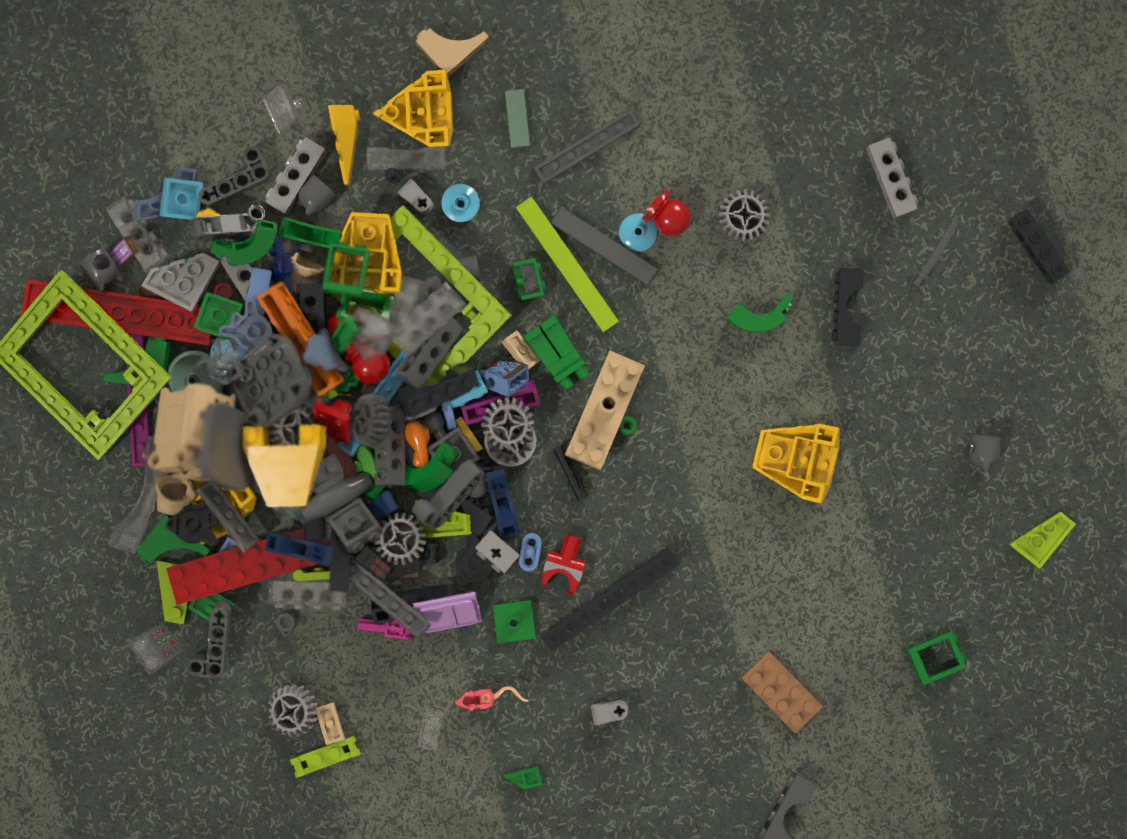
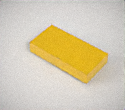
M459 417L456 419V424L476 452L481 451L483 447L468 425H466L463 418Z

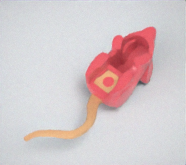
M507 686L501 688L496 694H493L490 689L472 691L471 689L460 697L456 704L469 710L489 708L493 705L494 700L505 690L513 691L524 702H528V700L524 699L515 688Z

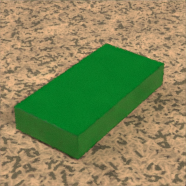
M351 316L344 317L330 338L339 354L347 351L360 332Z

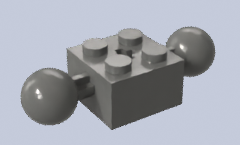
M433 411L421 417L420 423L426 425L429 434L434 435L438 440L427 448L432 457L442 442L459 451L458 458L454 459L449 467L453 472L448 477V480L465 461L472 460L476 463L481 459L459 427L449 434L443 429L444 418L441 413ZM485 477L469 494L470 497L479 498L487 492L488 484Z

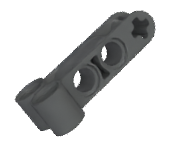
M252 205L246 214L195 217L190 220L195 233L193 238L195 241H211L212 238L219 240L249 239L254 233L257 219L251 214L263 220L265 210L259 205Z

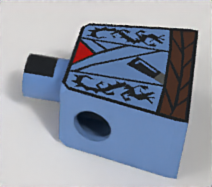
M500 360L491 367L483 366L480 371L481 377L485 378L487 389L507 397L529 382L527 364Z

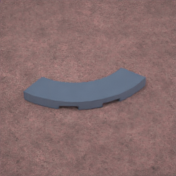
M177 166L173 178L194 181L197 169ZM162 192L150 199L135 200L133 219L147 220L160 216Z

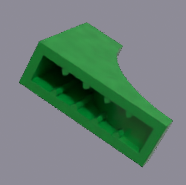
M154 337V341H147L145 352L167 372L171 344L165 342L166 339ZM127 370L114 374H104V381L131 385L123 376ZM135 371L133 376L137 378L139 374Z
M169 515L163 516L136 550L140 554L138 557L146 563H153L166 552L178 548L191 549L205 557L209 556L213 551L206 544L201 545L200 542L194 544L186 543L180 540L175 533L166 528L167 520L172 518Z

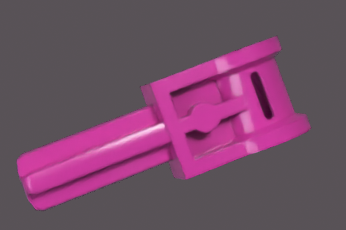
M361 618L358 621L359 630L385 633L384 637L413 640L411 633L396 620L381 624H374V620Z

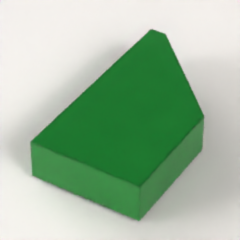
M539 766L504 774L505 779L524 790L543 785Z

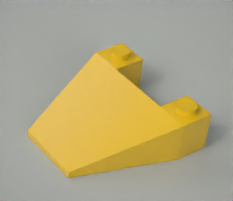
M319 425L300 426V446H269L268 428L243 427V448L267 506H307L326 448V428Z

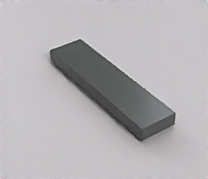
M208 481L196 490L243 552L260 540L217 483Z

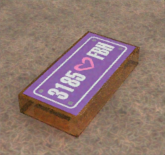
M126 236L109 254L120 270L138 253V250L130 236Z

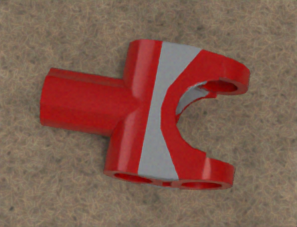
M565 534L560 553L549 550L543 570L541 586L546 587L548 580L554 574L563 573L570 581L568 594L574 595L586 561L576 559L582 539Z

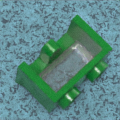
M535 258L513 263L511 267L520 303L543 297L544 292H546L545 282L540 279L539 274L542 273L540 263H536Z

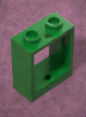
M341 241L330 243L322 287L323 291L362 298L370 250L366 249V246L359 244L352 247L347 246V243ZM336 252L364 257L358 287L331 282Z
M366 289L363 291L362 298L342 295L340 303L344 305L338 308L336 318H339L338 326L344 317L351 316L347 315L350 301L383 310L381 314L383 320L380 325L357 320V317L351 316L354 322L357 321L377 327L378 329L374 336L383 338L394 297Z
M945 631L906 648L920 684H929L966 668L965 662H967L963 651L960 652L957 644H959L955 633L952 634L951 631ZM947 639L958 664L928 676L918 651Z

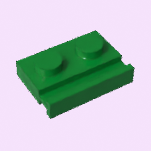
M217 593L191 601L188 609L210 622L211 611L218 602L225 601L230 604L231 611L236 604ZM219 610L221 612L219 620L224 615L221 610Z

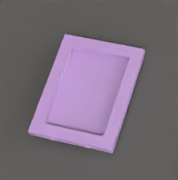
M475 592L414 603L415 611L431 623V626L425 633L482 622Z

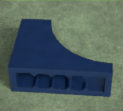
M386 491L366 505L377 522L402 508L393 491Z

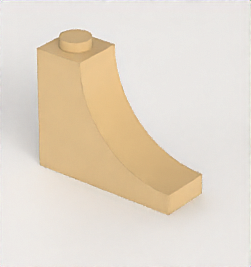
M429 28L427 31L423 30L417 35L416 43L439 70L447 71V76L449 77L490 40L484 31L471 39L450 40L439 36Z

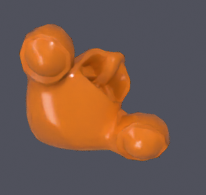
M413 421L405 424V440L415 450L413 464L415 467L421 468L428 463L429 430L426 425Z

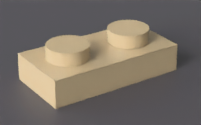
M515 331L502 341V344L518 363L528 365V370L541 361L518 331Z
M332 702L316 707L315 710L319 711L317 717L326 745L345 740L335 703Z

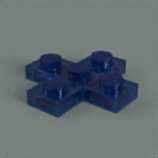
M278 238L274 240L269 250L270 256L274 258V263L269 271H272L271 278L274 279L275 284L284 282L288 291L293 296L295 291L291 274L295 271L290 253L285 254L282 239Z

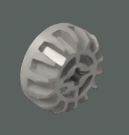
M507 415L506 423H503L502 425H506L507 430L509 432L508 428L510 427V424H513L514 422H510V419ZM511 415L513 418L524 420V418L520 416ZM523 426L517 427L516 429H518L521 432ZM492 427L497 435L502 432L504 434L503 438H506L503 429ZM534 428L533 432H526L530 435V438L524 437L525 444L521 450L519 448L514 450L513 446H511L514 454L504 453L498 446V443L496 446L492 444L494 438L490 441L487 440L490 433L485 434L484 442L487 453L495 462L503 466L513 467L525 463L533 455L536 448L537 438ZM512 432L511 437H515L517 434Z

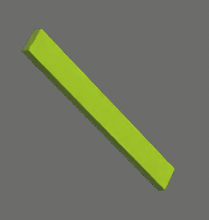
M530 197L518 205L516 209L602 332L618 323L619 321L534 199Z

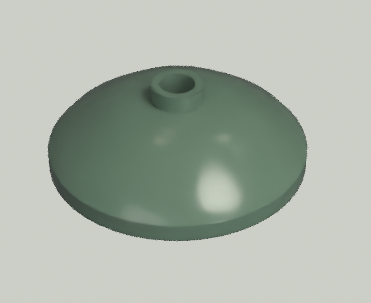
M184 352L177 356L168 368L167 373L172 377L167 383L170 392L183 391L190 384L189 379H192L194 384L211 386L218 394L222 392L224 384L222 370L217 361L204 352Z

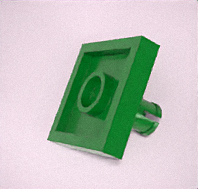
M206 292L194 329L231 341L232 338L221 336L219 329L231 323L233 313L241 314L243 304Z
M531 600L493 605L497 643L536 639Z

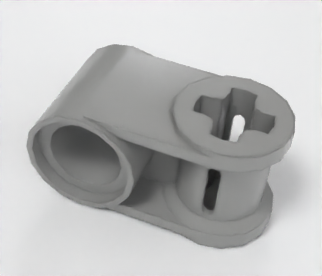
M409 179L397 192L421 214H428L432 211L433 202L412 179ZM420 202H426L427 207H421Z
M622 700L602 702L590 706L594 725L622 720L628 714V705ZM617 706H620L621 709H625L622 711V714H619L617 711H614L617 710Z

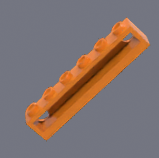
M284 282L272 286L257 296L261 307L265 309L270 317L271 323L276 327L281 336L290 339L302 364L310 371L312 378L311 386L317 395L320 396L342 383L344 379L338 370L321 371L323 367L319 364L314 366L305 361L303 354L306 347H308L306 341L316 334Z

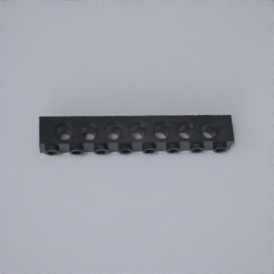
M665 549L541 634V637L551 651L555 650L680 564L670 549Z

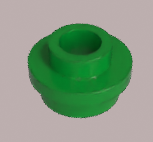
M624 416L618 429L624 435H631L637 429V422L631 416ZM625 422L631 423L630 429L624 428Z

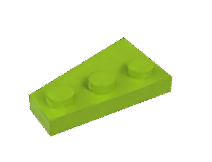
M454 511L447 521L437 529L426 526L416 516V520L420 521L417 528L424 526V529L419 532L426 533V536L421 537V539L471 534L470 515Z
M1058 512L1008 545L1040 569L1076 524L1062 512Z
M157 561L164 620L185 624L189 602L176 605L166 570L168 567L179 564Z

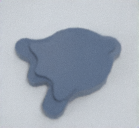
M248 299L245 302V314L233 313L231 323L220 327L219 334L223 337L232 338L239 347L249 352L264 341L263 336L267 334L272 335V327L269 321L259 314L256 301Z
M322 328L318 334L313 335L306 341L308 347H306L303 356L307 363L314 366L319 364L323 367L321 371L325 372L332 369L340 372L348 370L347 364L340 358L335 346L331 344L330 333L326 328Z

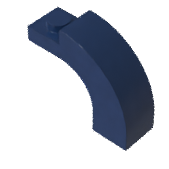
M504 469L485 473L501 538L519 535L518 521Z
M268 532L264 551L329 566L334 547Z

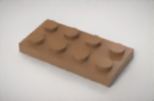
M769 651L741 677L795 734L822 708V705Z

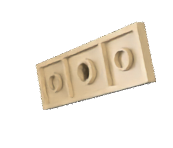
M609 351L568 446L566 456L601 470L645 365ZM603 404L608 405L611 410L605 409Z

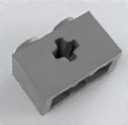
M492 530L475 547L478 550L476 554L484 561L489 559L492 562L491 567L498 573L501 571L505 573L520 556ZM493 548L495 550L498 548L501 549L500 554L502 556L500 558L498 556H496L495 558L492 556L493 552L491 550Z

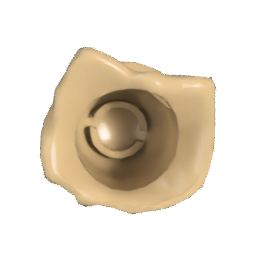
M294 253V256L287 255L285 257L286 283L296 295L297 284H300L302 277L321 278L324 273L325 267L305 259L299 253Z
M180 473L163 475L157 479V484L155 485L157 510L169 516L178 515L183 510V507L189 506L190 502L197 496L193 489V483L190 479L182 477Z

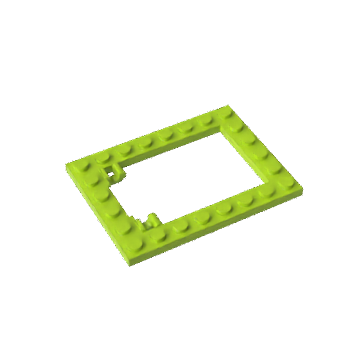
M401 206L390 218L395 242L404 235L470 302L461 311L464 316L469 317L471 320L470 330L444 355L437 368L428 377L425 384L430 386L442 380L446 376V370L461 363L465 364L512 315L404 206ZM331 293L339 302H341L342 295ZM350 301L349 311L359 315L361 310H365L381 317V314L375 308ZM474 307L479 311L478 314L472 310ZM389 322L387 323L383 338L374 336L395 359L401 351L408 354L413 348Z
M63 270L56 274L0 341V364L97 460H101L160 393L161 389L172 379ZM62 300L130 365L123 376L134 386L133 392L115 413L106 420L100 419L97 416L98 412L92 410L84 418L19 353ZM135 371L139 374L137 378L133 376Z

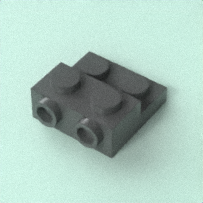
M358 498L327 518L349 553L352 551L359 552L364 547L363 544L368 541L374 542L378 540L382 533L380 525L361 498Z

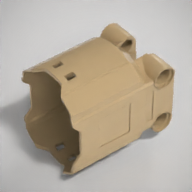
M188 384L183 391L171 393L168 388L161 389L154 438L156 451L152 452L149 456V467L163 472H180V475L184 478L203 481L199 478L202 475L199 464H194V457L201 456L205 421L199 418L200 411H205L208 404L215 403V399H218V403H226L235 408L236 396L232 394L230 397L216 393L211 386Z

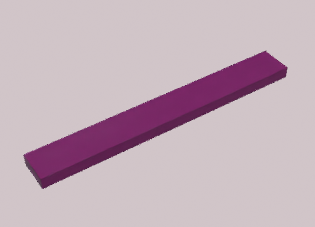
M128 334L145 351L144 336ZM126 362L127 370L130 367V365ZM127 384V392L129 396L133 392L132 389L134 388V386ZM149 405L130 426L132 467L149 466L148 459L152 453Z

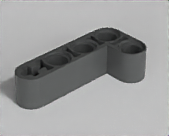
M251 146L245 149L243 156L248 166L247 169L201 189L199 200L204 205L212 207L268 182L271 173L258 148ZM252 152H257V159L250 161L249 155ZM261 169L265 170V176L257 178V172ZM247 177L248 183L245 186H240V179ZM230 185L229 193L223 194V186ZM208 193H209L210 195H212V196L210 197V199H211L210 201H208V200L205 199V198H207V195H206V194H208Z
M472 460L465 461L430 501L425 499L418 501L413 506L412 512L426 526L434 529L441 527L484 478V472Z
M218 602L211 611L207 654L196 653L187 664V671L193 676L219 678L227 666L231 622V606L227 602ZM219 610H221V611H222V614H224L220 620H219V618H220L221 612H220ZM215 628L222 629L224 633H218ZM214 646L220 647L222 651H216ZM193 662L200 663L201 667H196ZM216 664L220 667V669L217 670L213 668L212 665Z

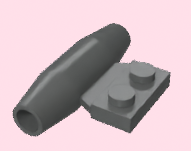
M335 453L321 460L312 488V492L316 495L308 500L307 506L298 508L300 517L304 522H308L328 515L355 500L372 486L369 475L364 472L344 479V470Z

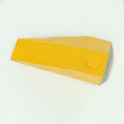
M329 105L332 129L337 137L335 144L338 154H340L339 163L343 182L346 187H349L358 132L357 122L360 121L359 110H355L353 105Z

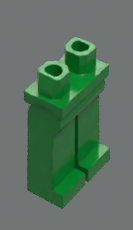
M554 315L540 324V327L561 356L560 358L538 326L524 335V338L552 374L556 383H559L565 390H568L574 386V383L569 378L570 375L576 373L578 378L583 380L589 373L585 367L586 363L581 359Z

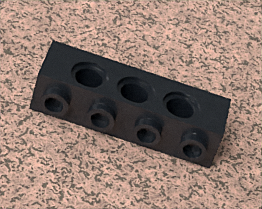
M1028 209L1023 210L1007 221L1049 285L1070 273V270Z
M302 277L300 284H297V295H300V302L297 305L315 334H318L322 328H326L327 324L326 292L322 289L324 278ZM313 296L316 301L310 302L306 297ZM312 314L317 319L310 320L307 315Z

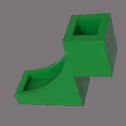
M282 217L278 236L329 250L330 243L340 241L343 231Z

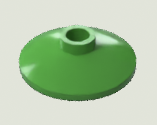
M360 446L355 454L354 468L359 474L366 472L373 483L375 481L374 456L368 447Z

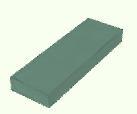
M524 89L505 91L511 149L530 147Z

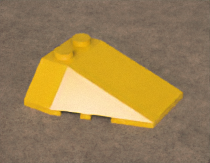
M351 212L341 234L340 241L352 247H355L356 244L364 245L367 247L366 249L370 250L364 289L384 295L400 293L402 271L390 215ZM336 252L331 282L358 287L364 257Z
M814 424L810 426L761 430L752 468L798 497L822 504L831 486L839 453L840 428Z

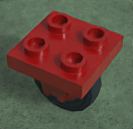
M347 395L335 396L326 405L317 401L313 406L315 423L326 428V435L338 442L349 445L353 440L351 426L353 410H355V403L358 402L353 397Z

